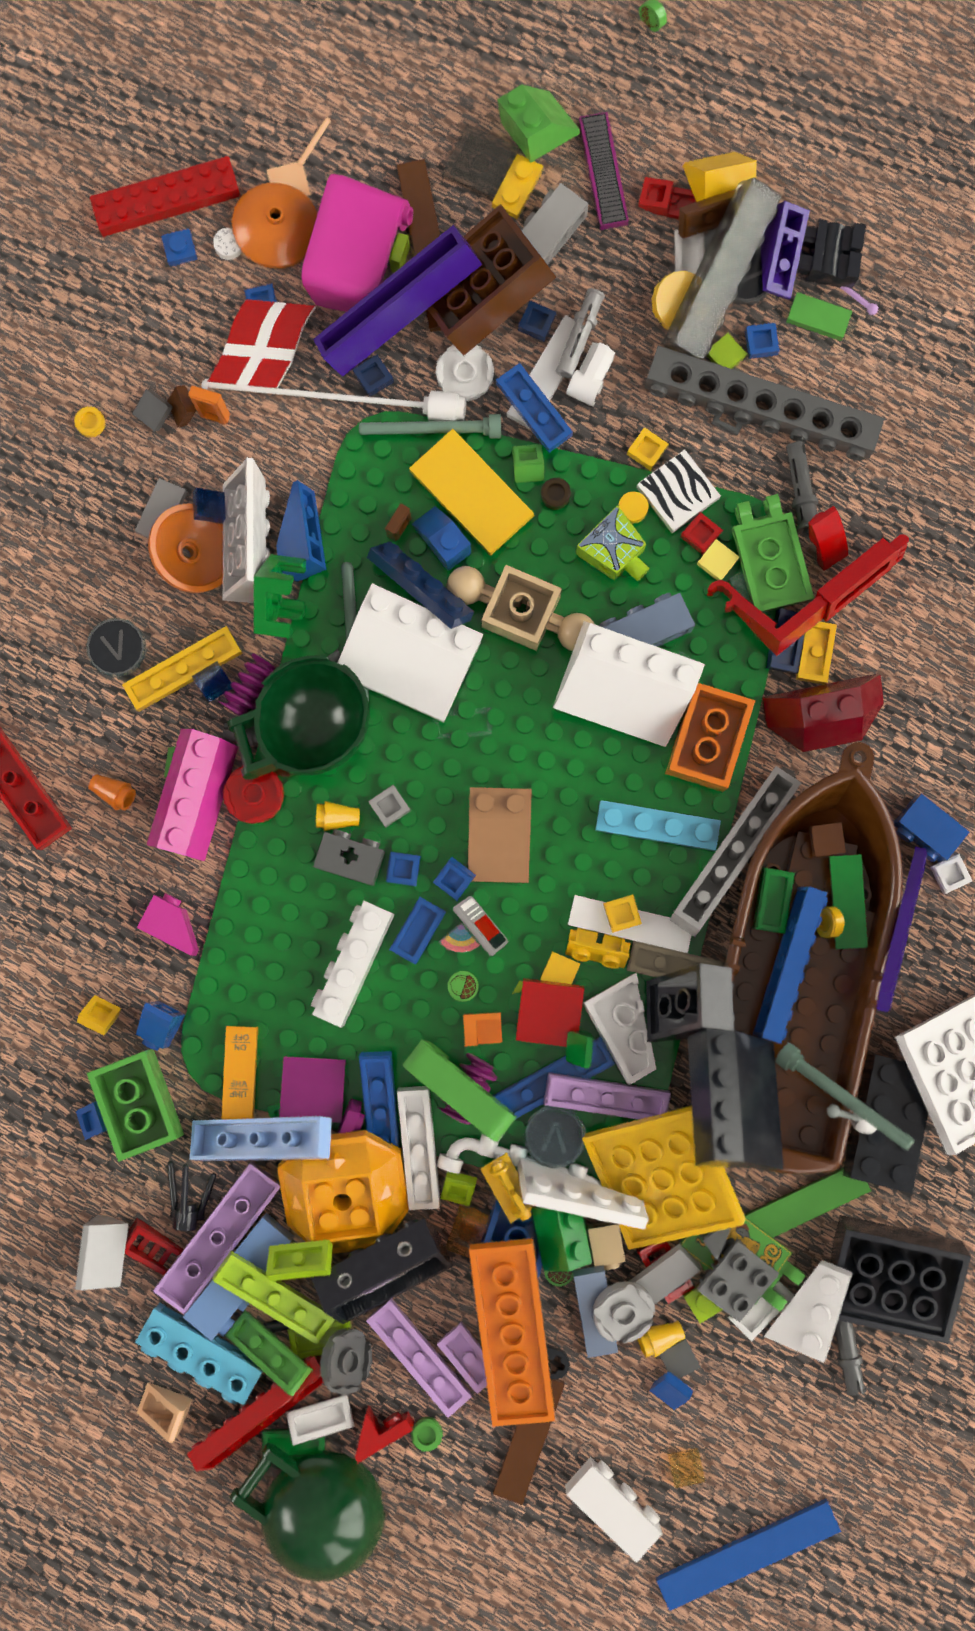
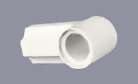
M592 343L580 369L576 370L573 374L566 395L593 407L597 393L600 394L602 390L603 379L611 366L615 352L605 344Z

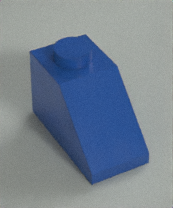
M436 506L412 523V526L447 571L471 554L470 542L455 523Z
M161 1001L146 1002L141 1013L136 1035L143 1038L141 1042L143 1045L158 1051L159 1048H168L186 1014Z

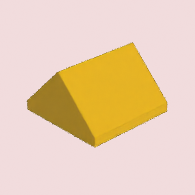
M737 152L688 161L682 165L696 202L756 182L757 160Z

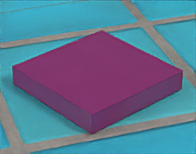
M283 1057L279 1118L321 1116L332 1118L331 1122H342L346 1060Z

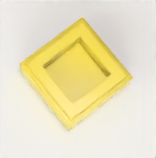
M716 539L698 561L697 565L716 580H723L738 561L739 556Z

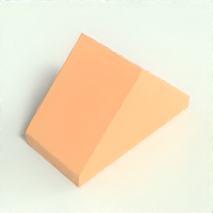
M147 1383L137 1413L167 1442H173L182 1430L193 1399L152 1383Z

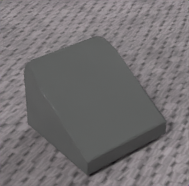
M731 1228L700 1235L716 1260L722 1251Z

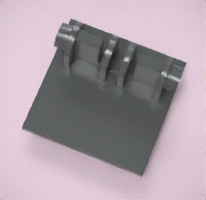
M737 1238L734 1242H729V1246L722 1253L724 1257H718L719 1263L717 1265L711 1264L713 1270L709 1269L705 1276L699 1279L700 1284L697 1286V1290L738 1322H741L777 1278L779 1272L750 1251Z

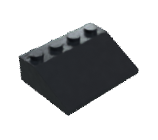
M709 1028L688 1036L695 1166L784 1169L774 1042L738 1031Z
M840 1215L833 1240L830 1263L852 1272V1276L838 1320L949 1344L971 1255L960 1240Z

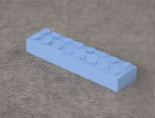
M315 1116L192 1121L189 1160L329 1159L332 1118Z

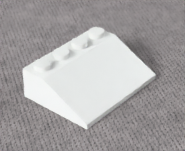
M246 458L223 484L224 601L254 603V575L270 556L269 549L266 548V537L270 529L269 520L266 519V508L269 505L270 494L266 490V480L253 458Z
M372 584L357 614L338 663L348 666L359 678L362 686L444 723L479 648L483 634L464 625L450 629L427 608Z
M584 621L553 708L666 747L694 695L705 664Z

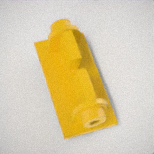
M578 927L577 930H570L565 955H569L581 962L589 960L599 962L611 969L625 968L631 944L625 942V938L604 934L602 944L596 943L598 932Z
M507 1152L480 1168L510 1223L518 1218L521 1221H525L532 1216L531 1210L535 1206L523 1203L518 1172Z

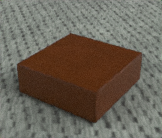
M185 385L176 386L167 400L173 406L171 413L177 428L188 425L196 412Z
M400 503L385 528L387 537L394 541L399 540L412 519L410 508Z
M842 822L809 826L813 857L846 853Z

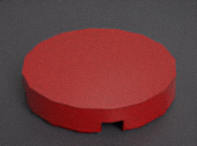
M243 766L230 774L224 785V804L229 813L239 821L249 824L264 823L273 818L282 807L284 800L283 784L278 775L273 771L254 779H243L241 773Z

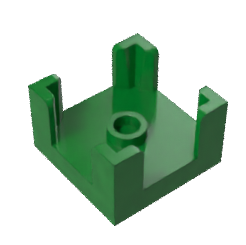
M270 554L254 575L255 634L283 638L291 637L293 634L291 624L278 622L276 619L279 617L302 620L305 615V602L282 598V595H289L291 593L292 583L294 582L293 575L282 574V571L304 574L306 572V559Z

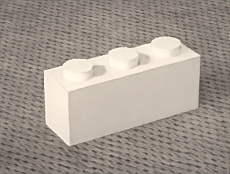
M590 1457L565 1485L566 1495L637 1563L662 1535L659 1523L660 1517L649 1505L643 1508L635 1500L637 1498L636 1493L626 1483L623 1482L620 1486L612 1478L614 1473L602 1460L596 1463Z

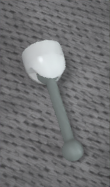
M830 1105L827 1109L828 1115L832 1118L840 1116L852 1120L853 1128L860 1133L872 1134L877 1130L854 1112L852 1114L842 1111L837 1105Z

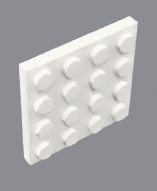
M975 994L895 1037L947 1155H956L975 1143Z

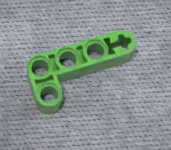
M421 1040L402 1066L488 1138L498 1142L517 1116L448 1060V1055L428 1040Z

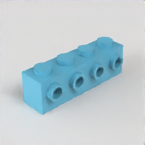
M159 1303L153 1309L135 1341L136 1344L141 1346L140 1349L145 1354L151 1357L159 1356L168 1362L167 1365L171 1369L179 1373L185 1371L195 1377L194 1380L197 1384L207 1389L211 1387L222 1393L221 1396L226 1401L232 1404L240 1403L244 1406L263 1372L238 1347L217 1335L210 1341L186 1321L183 1315L162 1303Z

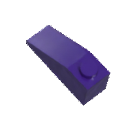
M787 201L766 210L760 238L763 291L787 300L791 299L810 210Z

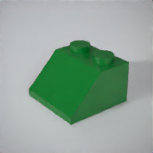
M539 1206L532 1207L544 1271L570 1272L592 1263V1252L585 1216Z

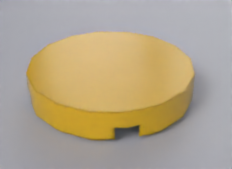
M685 270L671 272L664 276L655 286L651 299L655 317L659 319V322L662 323L661 325L666 330L675 333L691 331L700 325L707 314L709 306L708 291L704 282L696 274Z

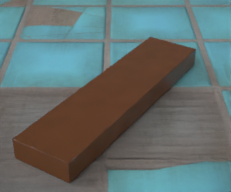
M551 1379L554 1409L556 1411L565 1381ZM552 1422L516 1425L493 1489L494 1495L523 1505Z

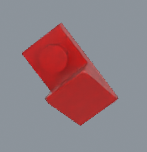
M368 1405L355 1455L357 1463L413 1431L414 1420L409 1411L402 1415L399 1412L391 1414L384 1419V1426L381 1427L371 1407Z

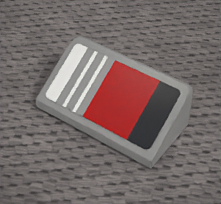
M472 896L467 897L454 907L453 911L489 955L493 956L508 943L507 938Z

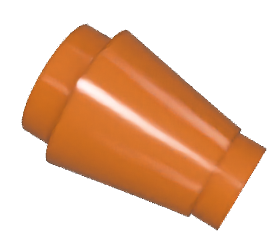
M99 774L94 775L89 782V790L115 810L121 809L125 811L134 802L136 790L131 787L130 783Z

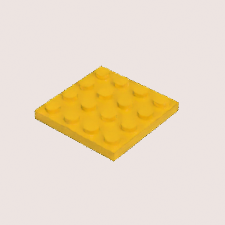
M692 1106L588 1132L583 1136L582 1140L601 1185L622 1194L634 1196L644 1202L649 1218L645 1229L619 1224L629 1250L742 1226L744 1224L745 1216L725 1168L695 1166Z

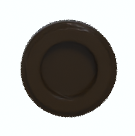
M551 478L543 484L541 499L545 506L558 510L564 508L569 503L571 488L565 480Z

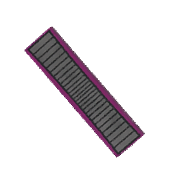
M608 112L579 117V126L599 229L604 230L626 226L629 223Z

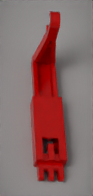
M901 534L890 543L884 538L879 540L817 590L815 599L779 628H775L777 623L745 599L724 580H717L711 583L707 596H713L717 591L723 592L730 599V601L726 602L725 613L734 610L760 640L778 656L822 619L825 622L830 620L889 572L895 564L903 559L909 538L907 535Z

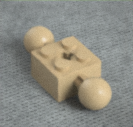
M505 565L496 588L485 584L483 575L477 569L470 566H462L455 569L447 580V589L456 597L461 598L466 605L473 604L478 600L488 604L481 620L482 628L536 651L546 629L558 634V639L562 646L573 651L583 622L586 621L594 624L591 618L582 613H573L566 617L555 614L554 611L560 599L562 588L508 565ZM525 604L527 612L518 613L515 607Z

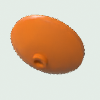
M277 182L260 184L248 190L237 202L232 216L233 235L242 253L256 264L273 269L292 267L305 259L318 213L311 200L299 189ZM277 213L280 215V217L278 219H273L271 217V214Z
M179 504L164 511L153 523L148 538L149 555L158 574L171 586L189 593L208 592L223 584V519L211 509L198 504ZM183 549L190 552V558L183 555Z

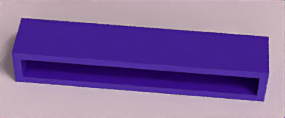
M452 225L313 339L323 359L343 377L478 269L482 263L457 228Z

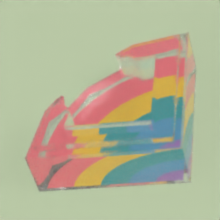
M462 922L438 942L447 950L458 953L471 952L481 946Z

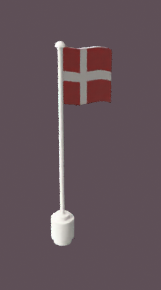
M247 299L233 321L220 360L209 380L204 379L202 381V388L206 390L208 388L423 408V414L428 415V421H464L466 413V397L452 392L430 391L429 396H424L423 402L278 388L292 364L303 328L316 308L314 305Z

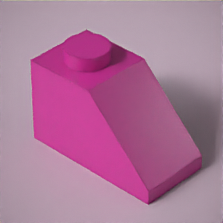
M167 893L163 897L154 895L137 928L191 956H196L199 948L187 910L179 906L181 900Z

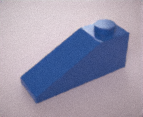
M298 480L292 484L276 544L277 555L306 559V572L304 574L282 571V574L293 575L296 582L326 570L315 491Z

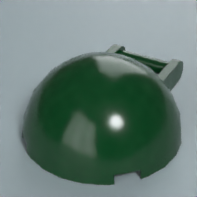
M303 656L292 659L277 667L262 682L264 687L256 700L255 710L232 718L227 722L229 731L234 733L243 768L241 773L243 779H254L277 769L297 775H317L329 772L343 765L356 753L369 727L370 708L368 697L359 678L348 666L331 661L326 656ZM253 726L255 727L256 740L266 757L257 762L254 761L245 730Z
M267 1443L262 1449L263 1456L241 1487L233 1490L230 1494V1499L237 1507L261 1523L266 1546L274 1559L287 1572L300 1579L312 1582L332 1581L345 1577L360 1568L374 1551L382 1535L385 1522V1512L381 1499L382 1491L372 1473L360 1462L357 1463L354 1458L343 1453L323 1450L321 1454L303 1456L296 1461L276 1445ZM273 1463L282 1471L271 1482L262 1503H260L250 1494Z

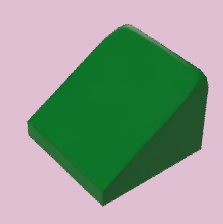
M568 1032L566 1061L568 1063L587 1069L591 1067L593 1036L591 1033Z

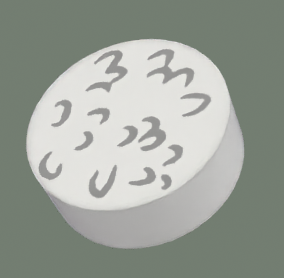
M223 228L215 234L213 244L216 253L221 258L231 260L237 258L242 253L235 241L232 228Z

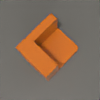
M501 1012L463 1015L465 1046L502 1042Z

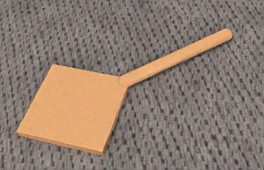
M329 118L324 119L298 162L267 169L270 183L288 184L299 189L306 196L311 195L303 164L330 123Z

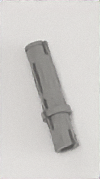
M588 288L580 311L575 313V324L566 343L560 363L556 368V373L564 378L572 379L591 329L596 327V316L605 297L604 293L597 289ZM588 310H590L585 326L582 329L581 327L583 325ZM577 339H579L574 354L572 357H570L575 342Z

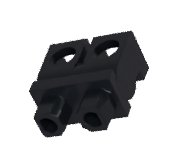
M819 219L816 226L807 225L802 246L810 247V253L801 252L797 273L806 275V282H816L823 285L852 289L859 279L862 259L861 251L863 250L866 224L854 223L853 226H844L841 223H828V220Z

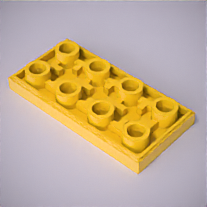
M454 429L449 431L409 468L416 479L490 556L534 517V513Z

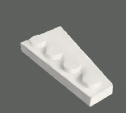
M520 1158L517 1171L523 1203L640 1229L646 1228L649 1218L642 1200Z

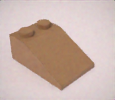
M470 787L468 869L476 875L472 882L529 883L532 789Z

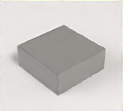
M394 785L368 801L385 827H388L411 811Z

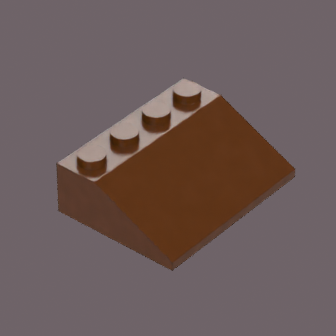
M501 204L463 236L482 265L428 308V311L446 337L463 356L556 278L549 266Z

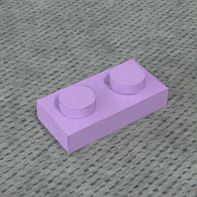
M461 1321L437 1342V1345L476 1394H478L487 1386L482 1346Z

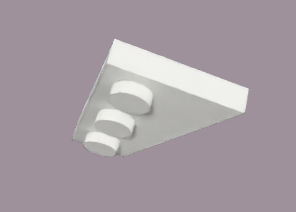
M822 1260L764 1337L824 1363L852 1272Z

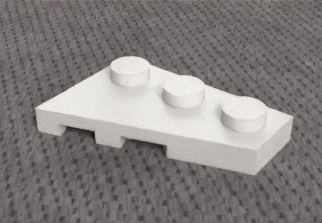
M637 973L630 975L583 1002L584 1008L627 1085H631L656 1070L651 1042H647V1028L643 1014L645 1011L643 1001L640 999Z

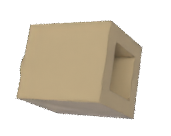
M613 1222L587 1224L594 1267L603 1265L604 1270L618 1268L619 1263L625 1262L619 1224Z

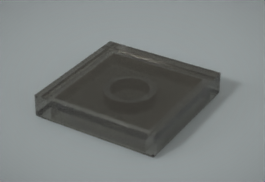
M467 124L442 172V178L493 201L517 153H519V147Z

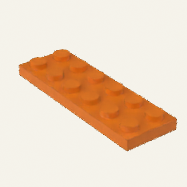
M533 1238L470 1244L469 1255L492 1427L554 1422L555 1409Z

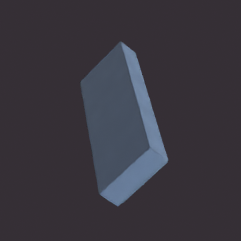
M604 1266L574 1270L573 1276L587 1357L591 1358L618 1353L616 1340L611 1342L600 1335L592 1318L595 1300L607 1287Z

